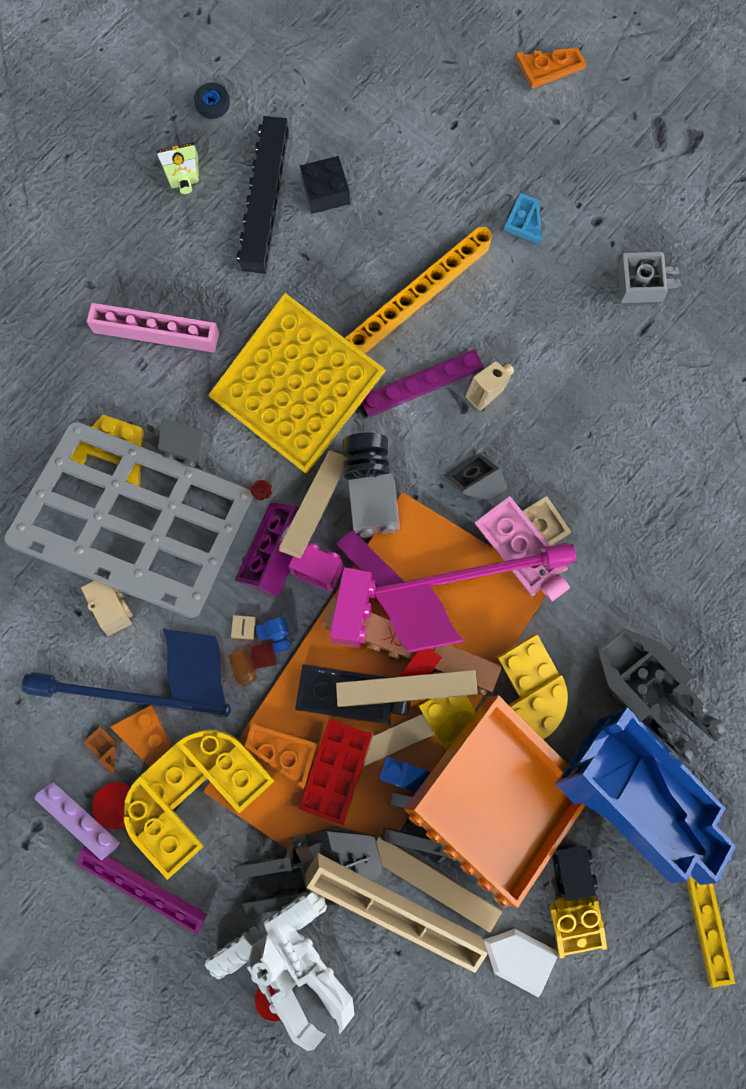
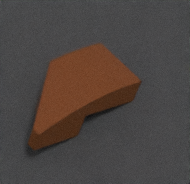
M99 726L83 743L112 774L115 771L117 742L102 726Z

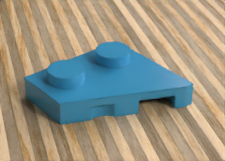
M520 193L505 224L504 231L540 245L542 235L539 200Z

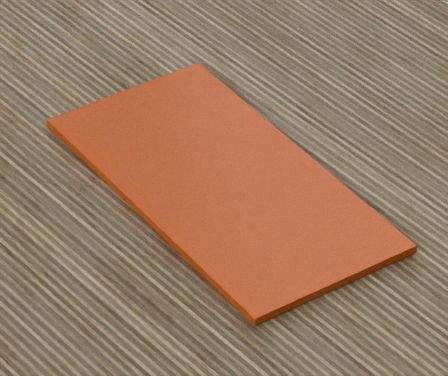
M403 492L397 499L400 530H395L392 534L376 533L367 544L404 582L504 562L493 547ZM355 564L352 569L360 570ZM512 571L431 587L442 602L452 626L464 639V642L449 645L498 665L500 663L496 656L516 644L545 597L541 589L532 597ZM340 587L333 596L336 599L338 598ZM369 598L368 602L371 603V613L390 620L377 598L375 600ZM328 603L238 740L245 747L251 724L317 743L318 747L313 760L314 764L329 719L373 733L374 736L422 714L417 704L424 700L411 701L409 715L391 713L390 725L295 710L302 664L396 678L409 661L403 658L400 661L387 656L388 652L381 649L379 652L373 651L366 647L367 643L360 642L359 648L332 643L330 632L326 631L325 626L322 624L323 617L329 606ZM483 695L467 696L474 710ZM433 735L364 766L344 825L300 810L299 806L305 790L248 748L246 749L274 779V782L240 813L234 809L211 782H209L203 792L286 849H288L291 837L336 826L374 835L377 840L379 834L383 836V827L400 831L410 815L404 808L388 804L391 793L404 794L411 797L416 793L379 780L386 757L432 772L446 751L442 748L436 736Z

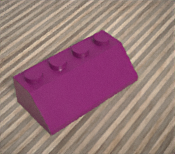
M270 502L235 578L236 582L265 594L279 597L290 573L288 566L293 558L292 555L279 551V548L299 510L298 506Z

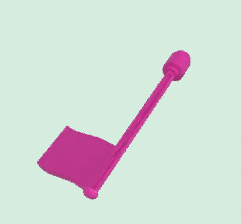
M561 543L546 546L545 552H541L539 555L376 587L374 598L372 599L375 600L377 598L390 618L399 641L408 652L464 642V639L452 626L442 602L431 589L432 586L540 564L548 565L549 569L571 565V562L576 561L575 548L573 544Z

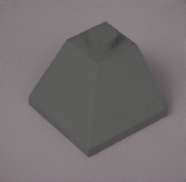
M480 453L444 475L445 479L460 492L472 497L491 500L500 496L501 493L508 489L500 468Z

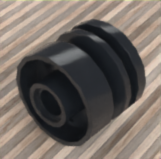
M370 432L346 436L343 439V456L347 458L343 461L345 468L344 478L352 480L389 474V468L387 467L389 466V460L385 457L388 455V438L385 435Z

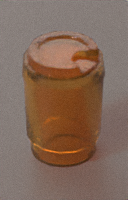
M245 649L229 655L230 665L237 684L245 686L257 680V672Z

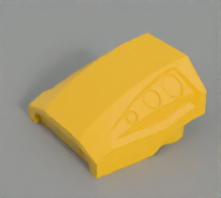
M596 896L570 901L558 898L549 905L560 959L565 958V955L602 948V950L607 949L604 926Z

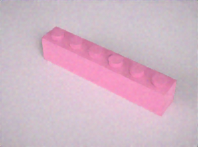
M91 303L87 318V324L93 333L213 353L216 351L219 331L214 322Z

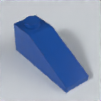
M386 757L379 780L417 792L431 772Z

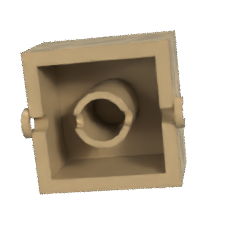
M96 581L81 587L88 601V609L93 611L101 629L107 636L132 624L130 617L133 614L125 600H120L123 597L121 591Z

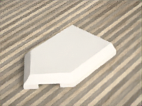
M515 928L483 939L494 973L539 997L556 962L558 951Z

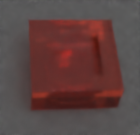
M273 643L251 646L255 670L277 666L276 656L272 647Z

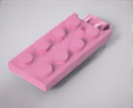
M510 496L475 522L476 527L503 561L539 555L541 552H545L546 546H550ZM540 564L511 570L532 597L541 589L546 597L553 602L570 589L566 580L560 575V573L568 570L567 566L549 569L548 565ZM539 571H545V575H540Z

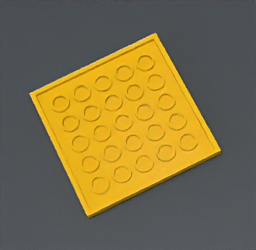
M284 293L208 396L307 474L386 370Z

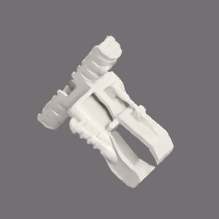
M310 889L308 894L303 893L288 905L282 907L283 910L274 912L271 921L268 919L264 922L267 933L263 935L253 926L249 929V933L244 932L241 934L242 937L235 938L223 948L217 950V953L211 959L209 958L205 961L207 970L209 969L210 974L217 979H221L227 974H232L248 962L247 969L252 975L251 979L254 983H257L261 992L265 993L271 1004L269 1007L270 1011L274 1014L277 1013L292 1041L306 1051L314 1050L326 1034L318 1031L311 1023H308L292 991L295 985L300 987L306 983L318 994L331 1016L336 1019L339 1026V1035L355 1015L352 997L335 978L333 970L327 968L322 960L319 959L320 956L313 948L312 941L296 931L326 911L325 898ZM268 985H271L276 991L272 996Z

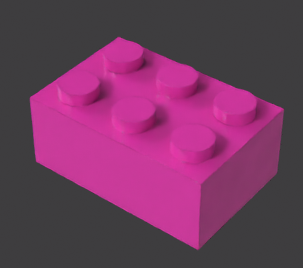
M344 567L330 632L332 643L359 648L360 642L365 643L367 629L364 621H369L371 603L368 601L369 598H374L376 580H372V572Z

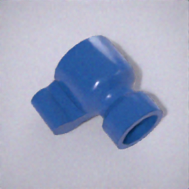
M286 617L272 619L264 624L255 626L258 640H273L272 647L274 653L291 649L290 641L286 638L289 633Z

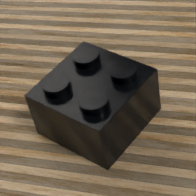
M339 156L299 166L311 214L350 204V191Z
M582 844L559 846L552 855L559 897L566 901L595 897L598 882L595 874L592 875L590 865L593 864L591 850H587V847Z

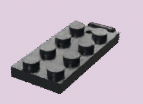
M302 664L295 710L390 725L391 713L409 715L411 701L338 707L336 683L391 677Z

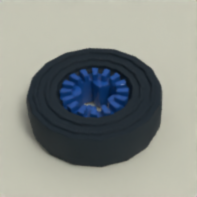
M214 82L206 83L196 90L194 104L199 114L203 117L214 119L223 116L228 111L230 98L227 90L221 84Z

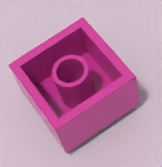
M309 542L301 559L293 556L288 566L292 576L333 593L343 571L342 560L339 559L338 554L332 551L322 552L318 550L319 547Z

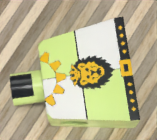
M194 142L157 150L158 158L171 188L179 187L182 194L190 193L192 191L191 184L199 182L198 154Z

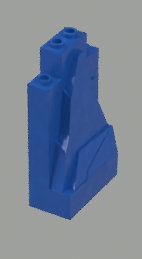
M628 707L600 718L555 785L574 804L583 803L608 819L669 883L685 882L691 876L700 885L715 884L720 881L723 876L722 872L726 864L731 861L732 853L736 847L717 827L722 820L721 816L726 808Z

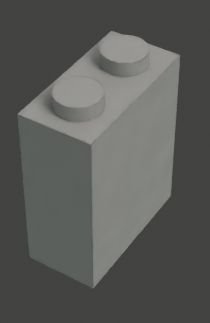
M392 473L377 477L371 476L348 480L353 529L358 536L367 538L376 533L392 534L395 530H400L396 486Z

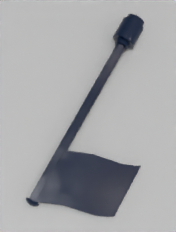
M163 629L167 643V675L172 698L60 683L56 680L55 675L36 672L25 674L22 681V691L34 696L51 698L53 694L61 692L225 715V717H228L231 713V706L229 704L226 706L221 683V653L216 636Z

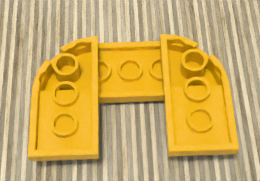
M533 634L496 656L519 697L509 706L542 739H545L561 723L567 708L568 694L563 676L558 673L539 636ZM467 696L425 699L417 704L438 742L446 752L476 713Z
M209 729L188 734L150 766L134 782L127 794L124 809L126 830L135 845L167 880L204 847V844L173 811L200 784L208 779L234 809L240 813L274 782L271 775L243 746V743L229 733Z

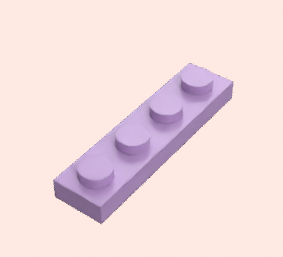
M54 782L36 794L34 799L101 861L117 849L120 842Z

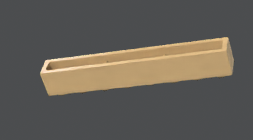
M317 853L305 873L306 887L474 973H476L488 954L481 936Z

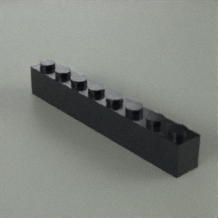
M263 116V122L258 127L260 139L255 145L257 157L252 162L254 175L249 180L251 193L246 198V208H248V211L243 216V226H245V229L240 234V244L242 247L237 252V263H240L241 270L244 272L266 274L289 135L287 118Z

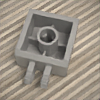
M662 252L623 253L618 263L621 303L663 302L668 293L667 289L681 286L680 279H666V277L680 274L679 267H665V258Z

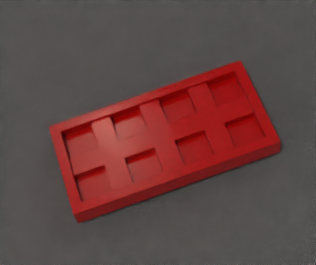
M333 719L328 720L299 806L300 810L344 825L374 736L373 733Z

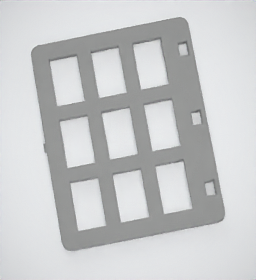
M76 422L69 425L7 531L5 542L12 549L180 615L195 618L200 614L250 507L253 494L247 488ZM80 441L122 457L112 476L70 460ZM135 463L178 479L169 498L126 482ZM62 472L105 488L95 508L51 492ZM191 484L234 501L225 520L182 504ZM119 494L162 511L152 531L109 514ZM44 504L87 521L76 542L33 525ZM175 516L218 533L209 553L166 537ZM101 527L145 544L135 565L91 548ZM35 543L44 548L41 553L30 549V547ZM158 550L202 566L193 588L149 571ZM98 569L109 572V578L97 575ZM164 595L175 598V605L163 601Z

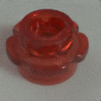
M258 480L251 487V494L255 496L256 500L263 501L265 498L271 497L272 486L265 480Z

